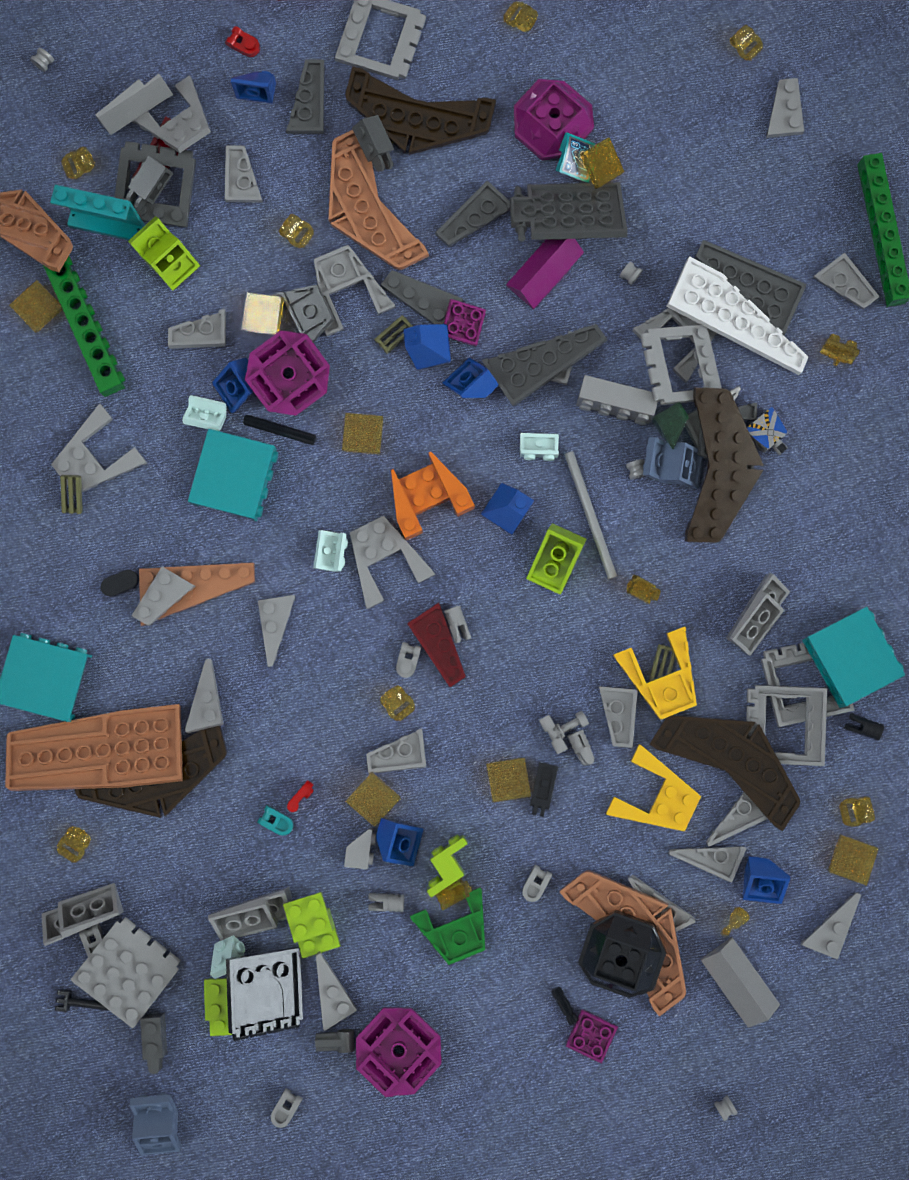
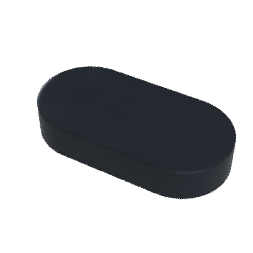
M124 570L105 578L101 583V591L109 597L117 596L135 588L139 582V577L132 570Z

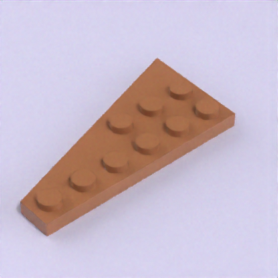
M238 563L164 567L196 587L184 595L180 601L171 606L157 620L255 583V564ZM160 568L139 569L140 601Z

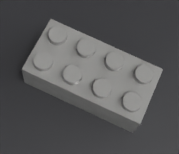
M585 375L576 406H579V409L583 411L595 410L603 416L611 414L615 415L619 420L627 421V419L635 420L636 424L646 425V423L649 424L653 419L658 402H655L653 392Z

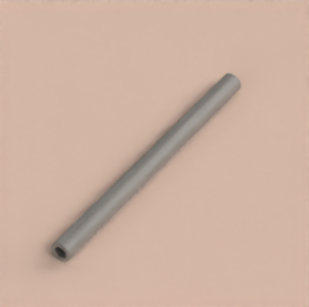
M568 452L564 454L607 578L612 579L617 577L574 452Z

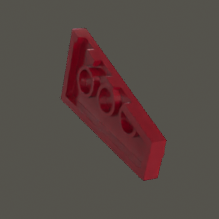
M439 603L407 623L449 687H452L466 677Z

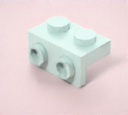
M190 395L188 398L189 406L183 416V424L220 431L226 419V403Z
M521 433L520 457H524V460H535V457H539L545 461H553L559 455V434Z
M318 531L313 568L332 572L342 570L345 565L344 550L348 544L346 533Z
M234 935L214 944L210 972L214 979L226 974V959L244 956L245 946Z

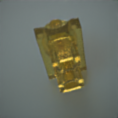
M831 334L822 346L820 353L834 359V366H837L839 362L852 364L860 352V349H857V342L849 340L846 344L839 342L840 337L838 335Z
M638 575L632 576V580L628 582L626 588L628 594L650 604L651 600L658 601L661 590L655 588V585Z
M460 878L435 896L438 898L443 911L469 897V893L472 890L468 881L463 882L462 878Z

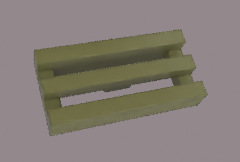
M402 315L374 340L388 354L404 340V333L388 347L386 345L397 337L403 329L413 326ZM402 322L405 323V324H403L397 331H395L390 337H388L384 342L381 341L386 335H388V334H389L393 329H395L400 323H402Z
M61 475L62 513L81 514L83 512L81 476ZM66 479H68L69 507H68V505H67V480H66ZM73 480H76L77 508H74Z
M658 644L649 682L656 680L654 676L661 649L664 650L657 679L663 675L668 651H671L672 654L666 675L671 674L675 660L672 647Z

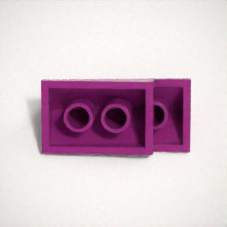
M546 239L508 281L506 286L534 310L571 270V267L584 254V251L576 239Z

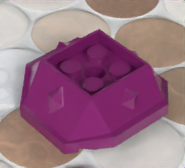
M538 79L514 105L515 138L542 161L561 157L562 152L559 151L566 132L586 139L594 130L592 104L565 81ZM556 114L558 118H552L550 115Z
M280 330L250 353L245 381L267 411L297 416L327 394L330 365L307 334ZM288 368L294 371V375L290 379H286L284 376V372Z
M383 1007L356 1036V1069L385 1097L415 1094L442 1063L440 1034L412 1007ZM396 1045H401L404 1048V1052L398 1054L393 1048Z

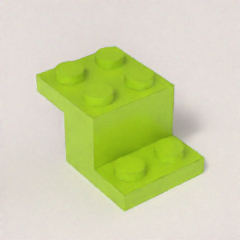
M156 216L128 240L148 266L162 278L172 291L200 267L199 263L181 241L169 232Z
M457 834L448 840L449 844L443 848L440 845L432 851L430 860L441 878L436 876L429 881L427 892L430 897H433L464 876L462 867L453 855L468 844L464 835L459 837Z
M322 892L283 904L294 943L298 942L302 959L315 955L319 951L322 953L341 946L330 908H326Z
M204 979L205 1021L210 1022V1036L232 1035L228 1031L227 979Z

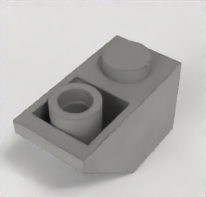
M369 828L346 847L344 867L368 869L369 865H373L374 853H370L371 845H375L376 834L373 833V828Z

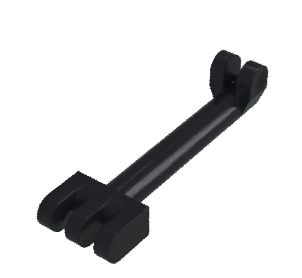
M57 990V995H64V998H56V1003H63V1006L56 1005L55 1011L68 1012L70 1011V1006L109 1011L98 1001L71 998L72 991Z

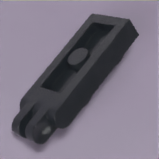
M539 762L530 806L533 807L532 815H536L537 808H541L539 815L541 817H544L545 810H549L558 766Z

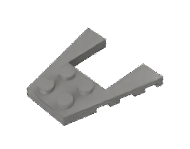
M190 75L175 85L177 91L189 104V108L161 127L148 111L132 121V123L138 124L141 129L152 133L157 139L163 140L166 145L179 153L211 132Z
M349 245L314 259L318 286L335 318L325 330L327 337L344 330L329 296L333 293L364 281L378 315L395 308V304L389 299L385 291L379 286Z
M668 308L657 316L648 319L643 324L634 327L632 331L640 338V334L644 333L647 329L662 328L670 319H673L679 326L701 324ZM708 328L710 341H712L716 332ZM695 348L673 368V371L685 383L698 365V360L695 359L694 355Z
M101 404L96 407L51 464L60 476H81L82 492L147 464L134 447L104 470L85 446L84 442L113 420ZM73 480V490H74V494H75V495H76V480Z
M385 516L350 532L367 610L384 602L367 567L394 553L402 551L418 584L435 576L433 570Z

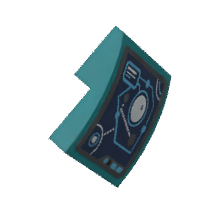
M566 132L559 148L562 154L556 171L589 183L595 164L597 144Z

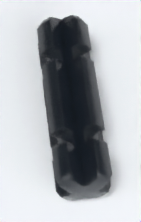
M561 987L554 988L551 993L557 999L556 1002L564 1016H566L569 1025L576 1023L578 1017L573 1012V1008L566 996H564Z

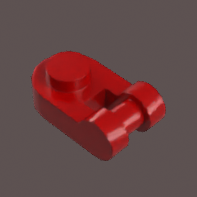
M234 26L231 30L232 34L230 37H227L225 44L247 57L256 56L260 51L258 40L242 31L239 27ZM238 38L242 39L240 44L236 42Z
M309 780L305 782L288 802L287 809L290 812H296L303 797L307 799L313 793L312 787L314 784Z

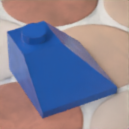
M262 71L231 78L236 99L273 104L276 87L274 74Z
M446 324L417 325L403 329L405 348L416 369L420 370L451 362L448 327Z
M246 357L229 362L212 382L231 414L235 413L253 393V390L245 381L248 367V359Z
M470 357L442 382L444 386L462 398H486L499 385L487 368Z
M501 483L481 512V515L513 535L533 505L534 500L519 490Z
M381 818L376 839L383 861L414 867L424 829L399 821Z
M749 856L744 873L743 900L782 904L790 882V876L768 858Z

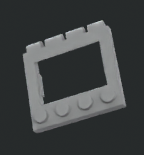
M354 0L335 55V61L391 79L398 80L399 77L405 79L410 65L407 63L412 62L416 50L415 47L421 35L420 30L423 29L426 16L421 14L419 9L390 0ZM371 8L392 16L406 18L390 65L355 55Z
M693 325L647 329L644 333L640 334L642 347L648 348V350L643 352L647 367H652L648 369L651 385H656V387L652 388L655 402L660 401L661 405L694 402L693 390L672 392L661 340H681L682 338L690 337L695 345L694 355L700 367L698 369L699 377L702 378L704 384L702 388H721L707 327Z
M804 643L798 644L799 651H797L796 645L781 647V655H779L777 648L763 651L764 659H761L767 685L780 686L779 679L775 673L776 668L813 661ZM770 696L777 727L806 721V702L784 706L782 698ZM833 696L827 697L826 717L855 711L853 703L839 708Z
M755 685V688H747V702L754 703V706L746 707V721L756 723L746 738H750L758 724L765 734L767 696H777V698L806 697L804 754L775 752L781 764L825 766L827 688Z

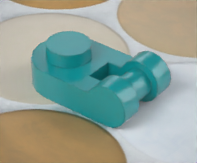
M269 805L265 806L263 816L259 817L257 821L260 825L281 836L289 834L294 827L290 817ZM272 815L276 817L274 823L269 822Z

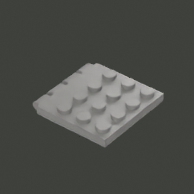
M125 917L121 923L117 921L70 980L133 1029L177 973L179 968L176 966L181 960L171 952L166 958L163 957L167 949L156 940L149 946L147 943L152 937L141 928L135 934L131 932L136 925Z

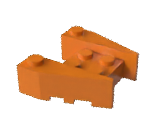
M432 452L428 453L431 465L401 479H398L394 469L391 470L397 523L406 541L423 533L416 517L420 513L448 500L457 517L475 508L467 488Z

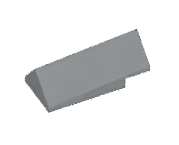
M158 73L145 85L138 79L95 114V116L109 134L112 135L172 96L173 93Z
M768 573L764 576L726 637L728 641L749 656H751L783 613L784 609L780 605L790 593L774 574Z
M115 883L58 902L57 909L42 913L43 944L47 946L123 913L124 910Z
M286 887L220 909L208 915V920L220 941L233 935L238 938L277 928V921L287 919L283 904L293 901L290 888Z
M733 937L700 959L748 1028L768 1021L780 1006Z

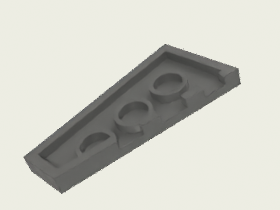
M305 59L299 88L295 96V103L286 129L287 134H324V59Z
M487 180L435 232V235L450 247L510 211L509 200Z
M391 270L381 284L383 289L432 324L444 323L450 299L463 302V298Z

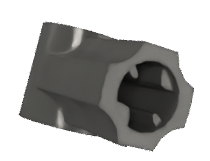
M354 1029L316 1033V1051H337L339 1053L355 1051Z

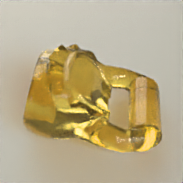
M516 1L511 4L503 17L507 25L527 32L535 24L538 12L531 6ZM518 7H521L522 9L515 19L510 20Z
M748 25L741 27L729 40L730 44L737 49L741 58L751 61L763 49L761 38ZM753 41H756L758 44L745 54L744 50Z
M84 146L79 147L76 151L67 153L61 161L65 173L70 179H77L84 173L91 172L95 167L91 153ZM69 158H72V161L74 162L75 169L77 170L75 174L73 173L71 165L68 161Z
M290 214L280 227L279 233L294 247L305 248L313 237L314 230L309 223L301 220L295 214ZM304 227L308 228V231L297 243L295 239Z
M399 685L392 687L380 698V702L386 708L388 715L396 721L403 720L415 709L413 699ZM406 701L410 703V705L395 716L393 711L397 710Z
M870 797L848 798L839 805L842 821L846 826L856 827L875 820ZM847 804H852L856 819L854 822L850 820Z
M71 826L59 840L57 852L72 863L78 862L82 859L91 838L82 829ZM65 843L67 846L74 849V851H77L78 856L64 848L62 845Z
M735 907L730 915L729 925L722 929L721 935L727 937L733 928L737 929L747 923L750 919L749 914L743 908Z

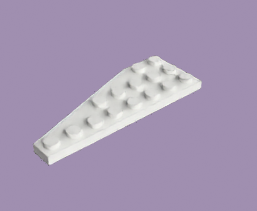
M689 256L666 307L800 375L805 367L808 356L793 341L790 342L783 336V332L779 328H775L769 322L770 319L750 300L747 301L739 293L740 290L736 286L733 287L727 281L728 278L724 274Z

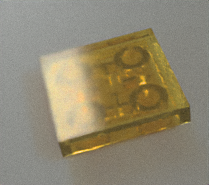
M610 137L580 153L595 189L600 188L624 173Z
M38 280L9 305L35 333L63 310L59 302Z
M247 292L241 330L269 335L278 333L284 298Z
M345 413L342 451L380 455L384 417Z
M525 757L486 764L492 802L531 796Z
M371 772L346 799V803L375 827L401 797Z
M840 835L828 872L867 886L879 848Z

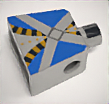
M773 407L747 427L754 445L763 453L772 447L780 455L788 448L781 440L788 432Z

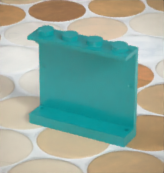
M60 185L54 186L50 203L67 207L71 210L67 223L69 228L130 240L138 232V229L141 230L145 226L131 201Z
M208 429L188 502L191 505H201L251 518L257 522L258 517L261 518L263 513L262 501L268 495L267 483L273 477L272 465L278 459L279 453L276 452V447Z
M868 607L802 640L839 708L846 707L905 676L903 665L897 661L894 649L887 643L883 630L878 627L875 622V616L872 611H869Z
M21 633L20 636L13 635L0 678V704L66 722L74 720L75 714H72L87 658H92V655L86 654V649L76 647L75 651L68 649L69 645L57 642V646L50 644L51 640L39 638L38 641L32 640V635Z

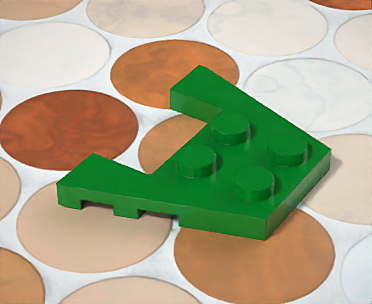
M481 887L464 893L472 913L438 927H433L427 909L410 915L411 920L417 925L423 935L427 937L448 965L485 951Z

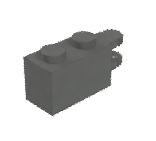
M375 115L361 119L352 129L367 161H372L378 172L384 171L385 168L392 169L393 161L389 153L394 150V147L379 116Z
M148 156L142 162L138 173L131 179L128 187L130 191L125 200L133 203L139 195L136 203L133 205L137 212H140L147 201L154 204L173 175V172Z
M165 1013L145 1014L140 1019L143 1060H147L148 1072L151 1074H156L162 1069L163 1057L167 1054Z

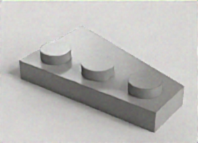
M798 78L779 80L766 138L802 135L804 133Z
M226 146L225 202L263 203L245 146Z
M843 253L813 277L862 310L880 297L846 253Z
M225 309L219 310V313L210 316L209 314L202 316V319L193 322L188 321L168 328L169 349L225 347Z
M161 567L132 616L150 626L196 586L168 569Z
M599 686L613 746L633 748L638 690Z
M422 728L367 753L368 774L425 768L426 758Z

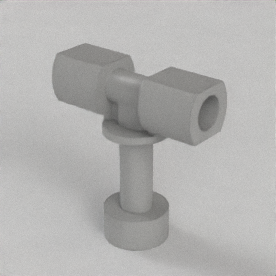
M582 710L575 714V719L562 726L558 723L555 725L550 715L539 720L543 730L548 732L553 741L551 744L557 755L568 749L562 739L565 737V732L578 725H581L583 728L589 724Z

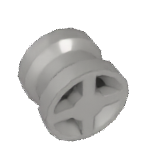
M39 47L37 54L32 56L30 60L37 68L46 72L47 66L53 63L54 58L47 51Z
M630 261L619 277L628 280V284L633 285L643 270L636 268L634 263Z
M644 459L626 464V468L630 471V480L644 476Z
M728 1095L722 1101L714 1103L723 1121L728 1120L730 1115L738 1114Z

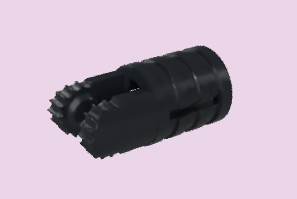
M850 713L849 718L861 723L860 727L847 723L844 729L872 739L874 738L877 741L880 740L884 724H879L878 722H873L867 718Z

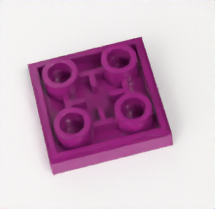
M450 299L443 323L448 327L449 339L476 347L486 309Z
M581 1009L578 1021L574 1024L565 1046L602 1064L618 1026Z

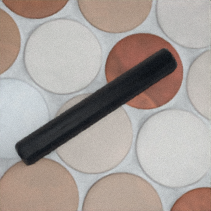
M245 415L243 419V424L310 445H314L316 441V435L251 415Z

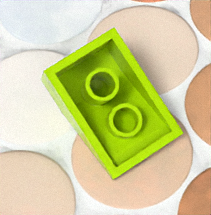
M552 523L547 530L526 579L561 595L587 539Z

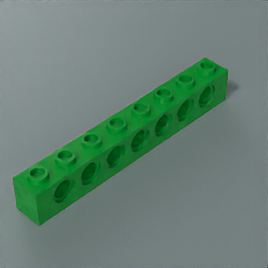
M882 153L865 155L857 166L886 306L905 304L909 301V280Z
M68 256L61 270H66L64 275L59 276V272L52 271L45 266L44 269L99 392L106 397L124 389L123 382L126 380L122 372L118 371L115 366L118 362L114 354L110 355L108 350L110 344L107 338H103L101 335V331H103L101 324L98 320L95 321L93 317L95 311L92 305L86 301L88 295L83 287L80 288L78 282L81 280L76 270H72L71 265H73L70 256ZM73 286L71 292H66L68 287ZM76 303H81L78 309H73ZM88 319V323L85 326H81V322ZM91 336H96L94 342L88 343ZM102 352L103 357L96 360V355ZM111 369V373L108 376H103L105 370Z

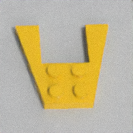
M685 626L666 634L681 670L646 683L632 647L613 655L660 720L697 705Z
M638 744L630 762L665 778L649 814L616 797H613L605 814L685 831L701 796L642 745Z

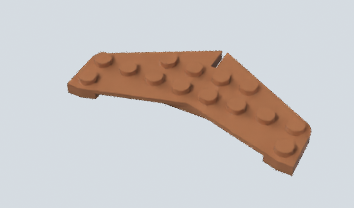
M351 130L335 138L332 142L328 219L331 222L330 225L397 270L405 269L429 257L425 246L380 201L372 161H367L354 131Z
M23 190L0 193V237L48 269L60 272L73 249L70 238L26 191L24 193Z
M591 870L582 872L560 889L559 892L568 902L576 905L595 920H599L617 910L654 923L666 949V956L654 990L647 992L649 1001L658 1016H661L685 997L686 986L671 907L659 917H655L669 906L668 903Z

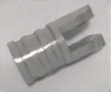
M461 606L445 610L444 613L448 619L454 642L459 643L461 641L458 627H460L465 640L471 639Z
M582 729L568 735L569 742L581 764L587 766L594 763L591 746L584 734V730Z
M369 893V900L383 903H370L368 910L384 912L404 911V894Z

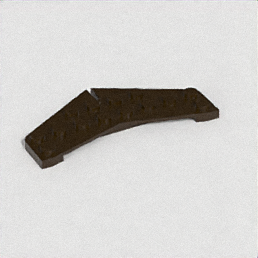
M353 66L345 93L347 103L364 118L375 115L379 116L390 141L404 154L407 150L409 138H412L409 155L486 135L490 130L496 106V100L491 98L444 102L416 100L372 77L369 72Z
M694 387L693 399L698 410L708 466L691 521L688 522L685 531V541L717 543L724 537L763 472L761 469H747V465H764L731 392L721 388Z
M673 715L664 720L649 745L657 750L726 771L776 828L781 831L785 829L800 805V798L759 724L750 738L747 739L748 733L756 722Z
M221 726L199 730L182 741L183 781L125 788L74 789L78 798L162 818L158 799H160L165 817L227 756V748Z

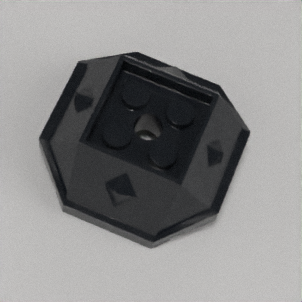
M615 910L590 924L578 964L592 985L631 998L654 990L666 956V949L654 923ZM623 955L627 960L620 961L617 959V956Z

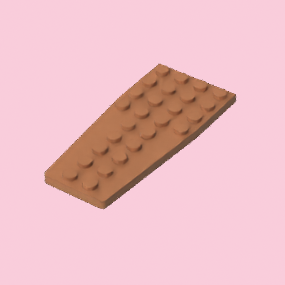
M179 704L122 710L71 720V722L65 721L13 731L7 734L5 786L10 791L125 788L183 781L181 706Z

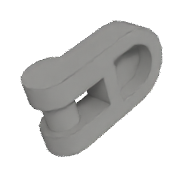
M402 643L396 665L397 673L401 677L408 678L414 674L421 646L416 645L414 647L408 645L409 643ZM406 652L413 654L412 660L405 658Z
M535 864L522 889L524 898L529 902L538 901L548 885L552 873L549 871L544 872ZM536 876L542 879L540 884L534 882Z
M96 924L90 929H84L79 932L89 957L104 938L101 926ZM94 935L96 941L91 943L90 937Z
M285 1088L271 1114V1122L278 1128L288 1125L303 1099L299 1095L296 1097L291 1094V1090ZM286 1100L292 1103L291 1108L283 1105Z

